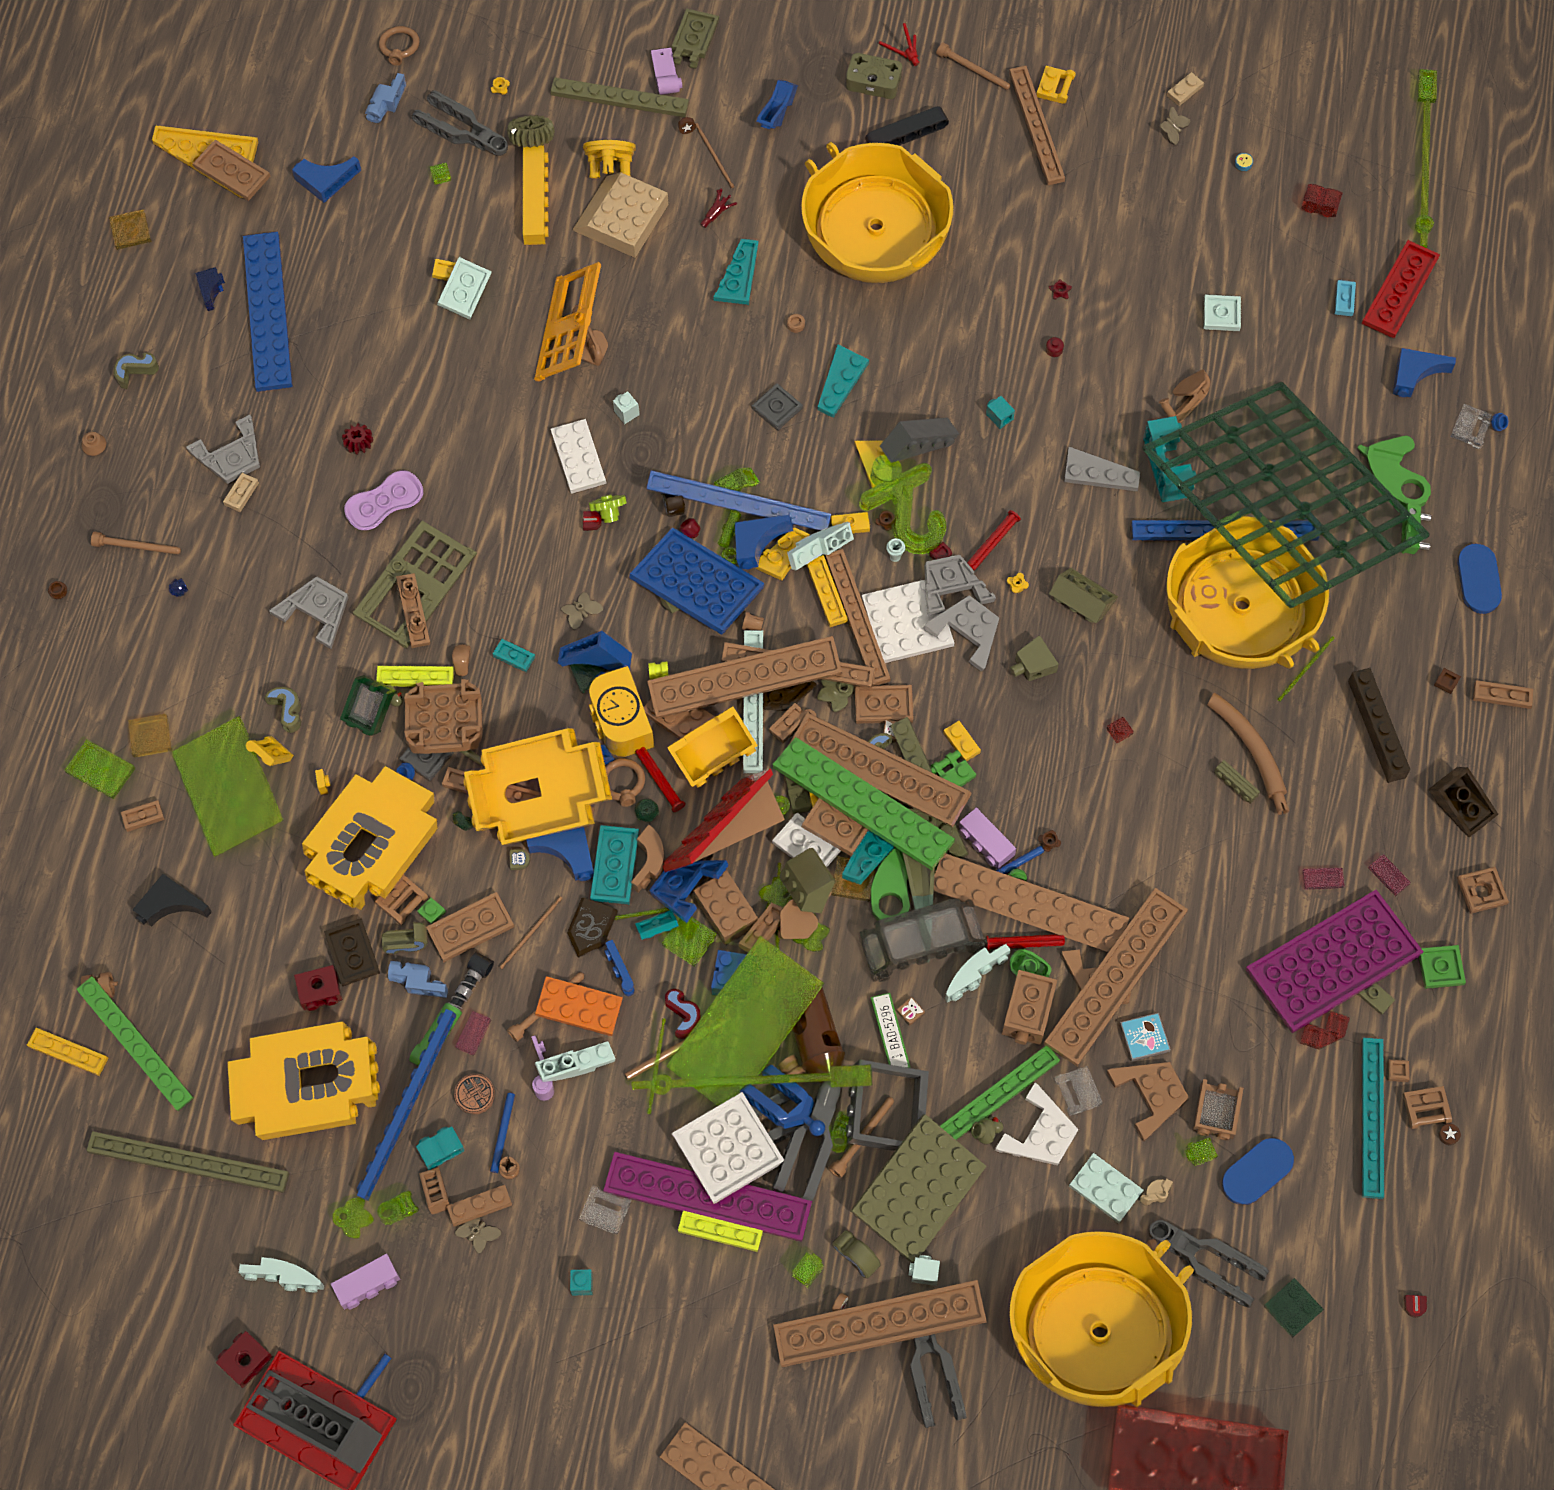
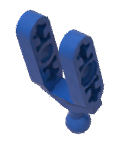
M773 1065L767 1066L762 1071V1075L772 1086L797 1104L791 1112L787 1114L780 1106L751 1084H747L740 1090V1093L743 1092L749 1104L784 1129L805 1123L809 1126L812 1135L820 1136L825 1132L823 1121L813 1120L810 1117L814 1104L813 1098L801 1086Z

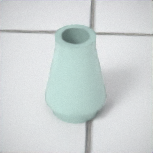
M892 539L887 544V551L891 561H899L905 551V544L900 539Z

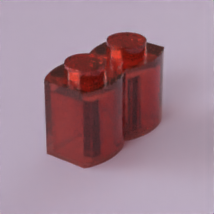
M1308 184L1301 208L1308 213H1320L1328 218L1336 217L1343 193L1316 184Z

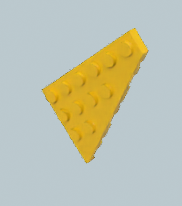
M155 126L152 137L154 145L238 197L243 198L194 168L193 163L214 140L219 141L253 162L259 142L258 138Z

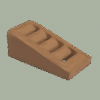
M439 1167L419 1173L431 1214L448 1210L447 1205H450ZM437 1176V1179L426 1182V1180ZM439 1184L438 1187H435V1188H432V1189H428V1188H430V1187H433V1186H436V1185Z

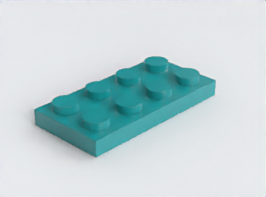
M600 825L591 900L630 905L631 881L634 876L639 829Z

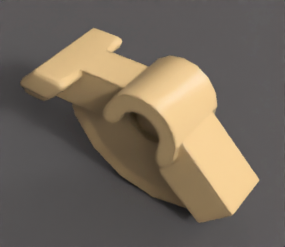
M1168 1179L1151 1182L1147 1188L1146 1195L1140 1197V1202L1144 1205H1150L1156 1201L1165 1202L1173 1182Z

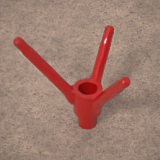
M903 23L908 48L905 52L879 41V44L908 58L913 66H917L920 63L917 58L916 35H913L912 45L906 23Z

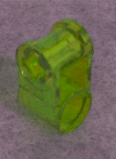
M839 1111L830 1135L833 1143L832 1151L836 1153L845 1151L848 1146L845 1128L849 1123V1117L844 1115L842 1111ZM841 1138L844 1140V1143L839 1145L834 1143L833 1140Z
M411 1191L403 1192L379 1205L377 1212L382 1223L390 1225L419 1211V1208L415 1206L411 1198ZM387 1209L393 1211L389 1217L382 1216L383 1212Z

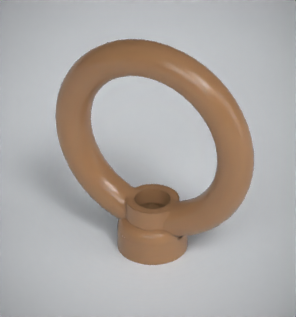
M396 26L386 30L381 35L379 48L385 56L389 57L388 60L392 65H401L403 58H407L415 53L419 47L420 40L418 34L413 29L405 26ZM405 33L412 37L413 43L410 48L401 52L398 49L390 51L386 47V41L394 34Z
M617 759L605 766L607 777L613 769L620 766L632 768L638 777L637 784L632 790L627 789L617 793L610 789L612 799L620 801L621 806L628 807L635 804V796L643 789L645 773L637 762L630 759Z

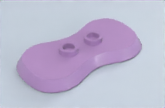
M409 471L394 472L377 488L350 497L344 507L345 515L355 528L359 530L373 529L390 513L417 504L423 496V487L413 473Z

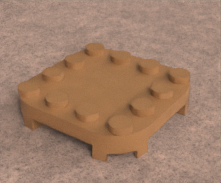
M461 679L460 684L424 686V683L420 682L416 683V687L408 693H405L404 733L407 745L412 753L460 752L479 747L483 734L482 699L479 688L469 683V680Z

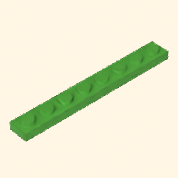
M93 976L76 989L177 1111L194 1099Z
M1045 1046L945 1121L940 1127L955 1140H958L971 1130L975 1122L987 1118L1057 1065L1060 1059L1051 1048Z

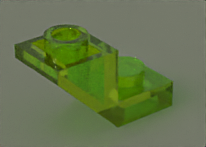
M751 467L739 468L716 480L714 485L740 492L742 488L756 487L759 480Z

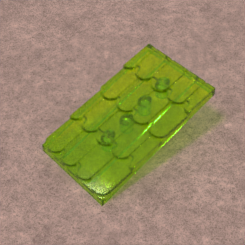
M241 716L172 751L214 857L284 821L256 753L249 752L246 749V743L250 741Z

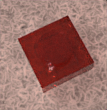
M1124 717L1107 725V730L1116 743L1123 741L1134 733Z

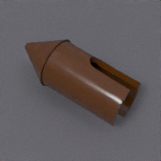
M808 986L798 989L800 1001L783 999L803 1063L802 1068L821 1084L826 1080L838 1082L845 1052L842 1049L823 987Z

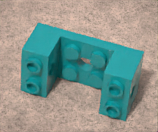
M1176 416L1147 421L1143 438L1162 503L1190 498L1192 490H1194V482L1197 481L1196 472L1192 470L1191 464L1170 467V461L1165 457V452L1176 450L1177 444L1180 442L1182 425L1180 422L1178 423Z

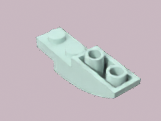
M850 522L826 528L795 543L796 547L787 552L791 569L798 570L822 554L829 555L852 541L854 538Z
M1007 944L990 954L986 948H983L971 957L953 978L946 993V1002L948 1003L951 1000L957 1001L963 996L964 992L977 989L980 986L979 983H981L982 976L980 974L985 975L997 963L999 965L1005 963L1010 955V949Z
M607 1041L576 1052L572 1050L535 1062V1066L542 1082H548L595 1071L597 1067L612 1063L616 1058Z
M262 1257L261 1265L240 1264L239 1273L245 1280L256 1281L257 1278H265V1281L277 1282V1279H279V1284L285 1287L284 1290L297 1291V1288L305 1289L306 1292H317L318 1289L324 1290L323 1283L313 1274L286 1261Z

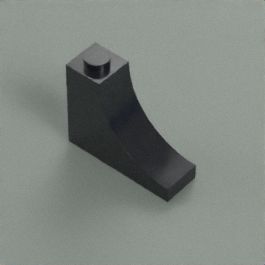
M164 874L159 877L132 909L136 915L135 919L142 925L147 923L151 927L161 918L175 912H195L206 918L212 912L207 904Z

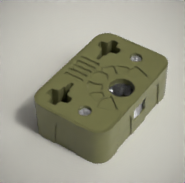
M855 53L852 55L846 74V88L852 92L894 99L902 77V63L896 60Z

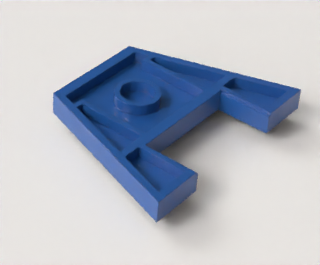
M726 860L695 861L688 866L668 872L663 871L649 891L654 898L687 923L697 907L693 903L686 902L685 899L703 875L719 879L728 867V863Z

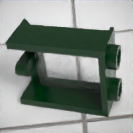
M365 675L356 677L340 720L346 722L345 724L349 727L361 729L362 733L369 736L380 733L396 690Z

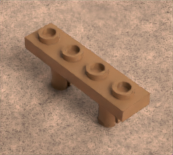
M415 573L397 576L396 581L411 648L430 645Z

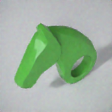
M1401 436L1375 443L1369 447L1359 445L1358 450L1367 458L1375 480L1389 498L1401 507H1405L1409 502L1421 507L1426 504L1431 494L1430 484L1425 477L1411 472L1400 465L1403 456L1411 452L1415 447L1411 437ZM1413 483L1420 487L1422 496L1418 499H1409L1403 495L1401 487L1404 484Z
M898 848L893 849L883 860L875 874L871 887L872 914L878 922L885 925H898L906 919L910 910L907 880L909 879L903 852ZM885 896H895L901 901L902 910L900 913L893 916L882 913L879 909V901Z

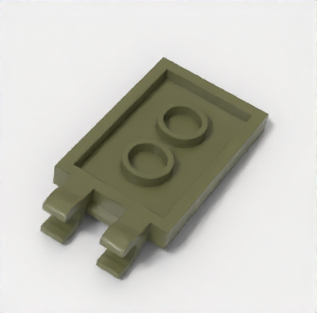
M686 9L672 44L673 58H675L674 64L680 65L682 56L690 57V67L697 68L699 58L705 59L719 22V16Z

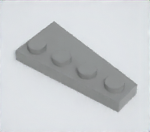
M1071 447L1068 448L1064 482L1138 491L1139 471Z

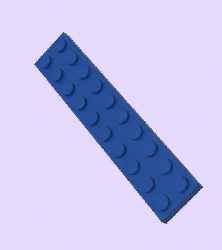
M270 232L243 236L255 388L258 392L293 387L279 233Z

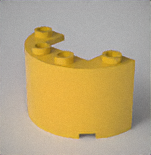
M732 706L667 748L692 787L696 785L698 788L707 782L706 778L709 775L716 776L723 771V766L727 764L732 766L740 761L739 756L745 754L748 757L756 752L755 747L758 745Z

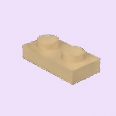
M1191 72L1167 92V97L1180 106L1200 90L1204 82Z
M241 473L224 499V505L241 512L258 486V480Z

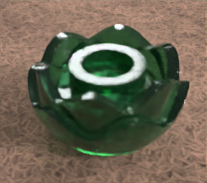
M646 798L636 804L635 814L639 820L650 822L659 814V808L654 800Z
M460 811L453 813L452 822L464 831L473 828L470 817L464 816Z

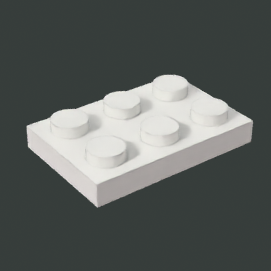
M796 813L772 840V843L791 858L809 848H814L827 867L841 850L802 828L801 826L805 818Z

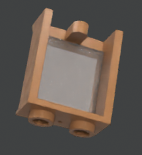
M1203 1079L1200 1085L1193 1130L1202 1136L1212 1134L1217 1135V1138L1221 1140L1233 1139L1236 1135L1244 1088L1239 1087L1238 1090L1226 1088L1227 1085L1225 1084L1214 1086L1207 1084V1080Z

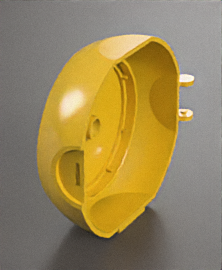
M829 142L826 148L833 159L820 170L817 169L816 164L812 160L808 159L805 161V166L811 177L805 186L802 196L804 228L817 254L835 271L848 278L866 283L893 282L919 271L941 249L950 230L953 217L951 190L941 181L942 176L915 153L911 155L902 146L888 143L859 144L848 147L839 153L836 145ZM879 224L882 228L874 230L871 228V225Z
M1249 516L1229 517L1220 520L1216 528L1187 546L1185 543L1179 546L1170 563L1167 576V601L1172 616L1170 627L1178 632L1192 650L1191 654L1194 657L1203 655L1213 662L1232 668L1256 669L1278 663L1290 669L1294 666L1291 656L1300 649L1306 648L1314 653L1320 650L1319 644L1313 636L1318 631L1327 612L1329 602L1328 580L1325 570L1292 530L1262 518ZM1204 576H1208V577H1210L1211 579H1208V578H1207V579L1201 580V579H1199V578H1200V577H1204ZM1193 585L1195 586V601L1191 596V590ZM1206 585H1212L1216 588L1217 594L1214 598H1205L1202 595V588ZM1206 587L1204 594L1209 597L1213 596L1215 590L1212 587ZM1223 587L1227 590L1226 599L1224 598ZM1244 601L1248 604V608L1239 609L1236 602ZM1204 604H1220L1217 608L1212 609L1201 607Z
M1084 1232L1069 1236L1023 1269L1014 1286L1010 1302L1011 1330L1022 1359L1043 1385L1057 1395L1082 1405L1112 1407L1131 1402L1134 1406L1138 1407L1141 1405V1400L1164 1383L1169 1384L1172 1382L1173 1371L1180 1363L1186 1351L1191 1333V1302L1187 1289L1183 1284L1194 1272V1269L1191 1265L1186 1266L1177 1277L1160 1260L1171 1246L1168 1240L1162 1241L1155 1248V1251H1152L1147 1244L1122 1234ZM1097 1327L1106 1329L1108 1333L1104 1337H1096L1092 1331Z

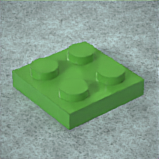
M1459 945L1421 948L1424 952L1419 956L1425 989L1465 985L1466 980Z

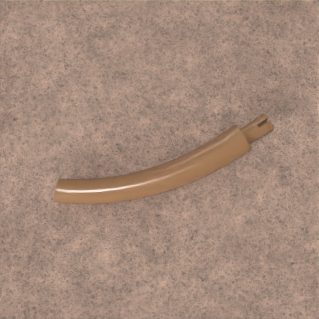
M1214 693L1207 706L1219 714L1234 729L1250 751L1262 776L1268 798L1274 801L1277 814L1282 815V811L1283 814L1288 813L1289 808L1284 797L1287 790L1278 766L1267 745L1251 723L1233 705L1217 693Z

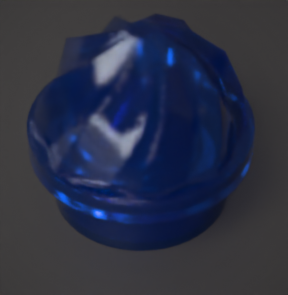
M182 578L174 579L169 585V592L176 597L184 596V593L188 592Z

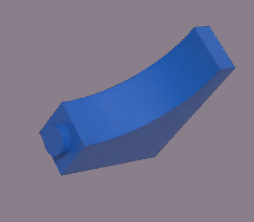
M354 156L344 163L333 166L317 165L303 159L292 169L294 179L323 203L361 171L359 160Z
M1402 348L1397 362L1393 394L1400 397H1411L1415 386L1423 378L1435 373H1452L1456 358Z
M790 514L735 523L736 559L740 569L748 570L759 567L761 553L768 543L779 535L793 531Z
M600 631L560 647L558 664L562 667L571 664H590L609 671L626 666L630 669L632 653L605 632Z
M584 827L527 839L530 853H548L560 858L573 872L575 881H587L593 877L594 871Z

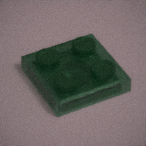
M1295 1278L1264 1305L1266 1310L1292 1338L1324 1310Z

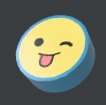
M1247 153L1239 154L1235 160L1236 168L1240 171L1251 169L1253 164L1252 156Z

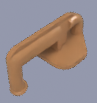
M578 305L574 306L572 313L577 312ZM589 325L581 360L599 366L607 351L608 342L602 332L591 330ZM578 336L573 337L572 342L576 341Z
M1204 369L1182 380L1174 388L1173 394L1175 396H1189L1176 412L1170 406L1169 398L1160 400L1159 404H1161L1167 416H1176L1178 423H1182L1208 394L1210 388L1209 376Z
M792 899L780 910V929L777 935L780 939L809 938L818 927V919L812 912L800 911Z

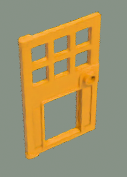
M599 262L565 276L556 277L535 373V381L545 380L546 377L581 364L601 268ZM584 276L577 312L562 317L569 282ZM579 330L577 340L572 342L574 332ZM567 335L565 345L560 346L562 337ZM555 339L554 348L549 351L550 342ZM575 348L574 357L568 360L570 350ZM563 353L561 363L557 364L558 355ZM551 357L550 366L545 369L546 360Z

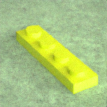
M378 666L376 681L398 687H416V683L423 682L424 686L453 684L454 668L437 666Z
M683 1211L678 1228L679 1233L755 1252L759 1250L763 1230Z

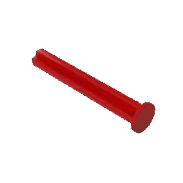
M1009 510L1008 516L967 562L973 571L977 569L1013 525L1021 520L1016 512Z
M641 747L637 749L636 754L671 804L672 812L681 810L686 803L679 799L646 748Z
M1058 934L990 938L986 936L987 951L989 949H998L1005 944L1009 948L1063 946L1065 944V937Z

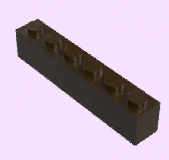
M1371 668L1354 671L1348 683L1386 780L1390 783L1405 779L1411 769Z

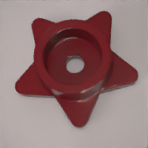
M1061 279L1054 285L1049 286V289L1054 293L1053 299L1059 297L1069 298L1068 291L1071 290L1072 286L1067 285Z

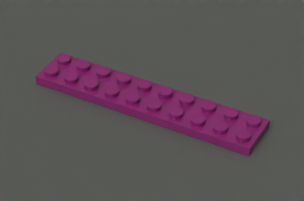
M614 1152L603 1190L604 1193L680 1212L687 1211L763 1230L764 1233L800 1242L803 1241L812 1205L810 1200L751 1185H745L713 1204L694 1171Z

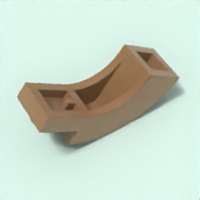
M650 825L637 838L638 846L647 855L644 867L631 881L632 889L638 893L642 888L645 889L649 885L650 878L656 882L663 872L662 866L665 860L663 844L658 833Z

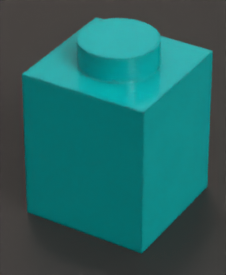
M999 396L997 399L994 398L988 402L986 415L1001 429L1014 420L1015 410L1002 396Z
M591 1269L570 1270V1291L572 1296L593 1295V1273Z

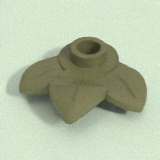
M821 680L824 688L820 690L817 699L819 701L832 702L833 712H838L845 708L848 704V697L853 693V685ZM847 687V690L843 691L840 688Z

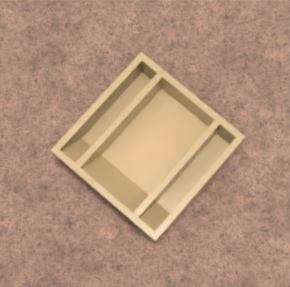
M623 173L606 176L573 228V231L636 258L669 205L668 193Z

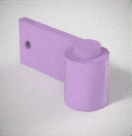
M672 49L651 50L658 93L663 95L680 92L682 80L676 75Z
M532 1036L539 1060H544L542 1053L546 1052L543 1041L538 1043L536 1037ZM540 1075L535 1077L532 1086L536 1097L543 1101L552 1098L554 1095L553 1082H542Z

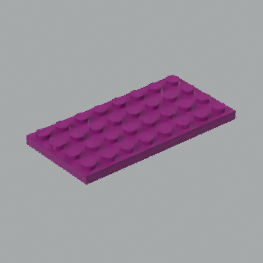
M1374 890L1246 967V971L1291 1033H1294L1418 958L1424 951L1379 892Z

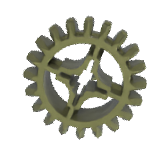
M524 115V117L513 119L509 122L507 129L509 141L514 145L523 146L524 148L543 146L544 143L548 144L549 141L553 140L555 133L552 121L547 117L538 115Z

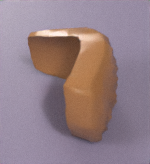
M462 644L455 646L453 649L452 660L458 676L468 674L471 647L469 645Z

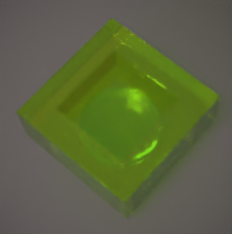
M447 163L430 167L434 185L451 181Z

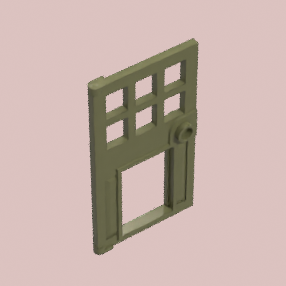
M421 521L354 610L353 615L407 649L410 645L406 621L402 623L395 633L370 617L396 583V577L415 573L418 591L423 595L421 604L425 621L427 622L469 563L477 555V552L469 547H465L426 522ZM424 532L434 537L426 549L416 544ZM439 541L449 546L441 558L431 553ZM412 548L422 554L414 565L404 560ZM454 550L464 555L457 567L446 562ZM427 557L437 563L430 574L419 569ZM442 566L452 572L444 584L434 578Z

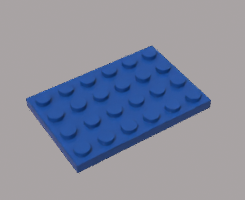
M673 527L634 568L629 576L633 581L721 635L764 588L762 581Z

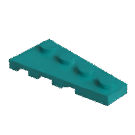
M740 240L733 259L726 269V274L713 297L714 301L749 305L759 241Z
M839 344L837 345L820 397L818 411L834 418L868 366L869 359Z
M868 830L846 865L842 878L861 885L895 846Z

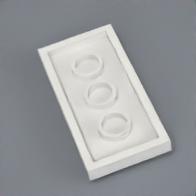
M586 419L551 428L552 437L571 494L606 484Z

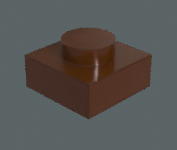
M1443 668L1434 686L1452 694L1461 676Z

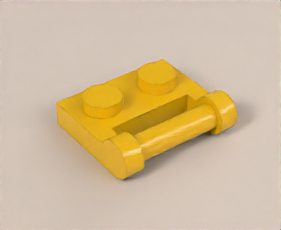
M1046 66L1037 90V97L1062 104L1066 103L1068 99L1067 93L1076 73L1073 70L1065 71ZM1060 78L1065 79L1061 93L1057 94L1056 90Z
M272 736L265 737L259 741L250 740L246 743V749L249 752H255L262 758L261 760L265 764L270 766L289 762L294 756Z

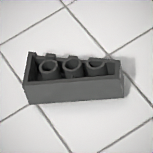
M948 417L900 421L880 447L892 463L949 447L954 444L959 433Z

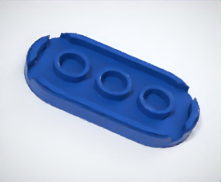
M1468 545L1463 548L1458 557V570L1463 600L1468 608L1473 609L1472 611L1487 614L1494 611L1502 599L1496 557L1493 551L1484 545Z
M1275 1138L1261 1141L1224 1174L1222 1187L1225 1196L1231 1202L1242 1205H1250L1257 1201L1292 1169L1294 1156L1291 1148L1282 1140Z

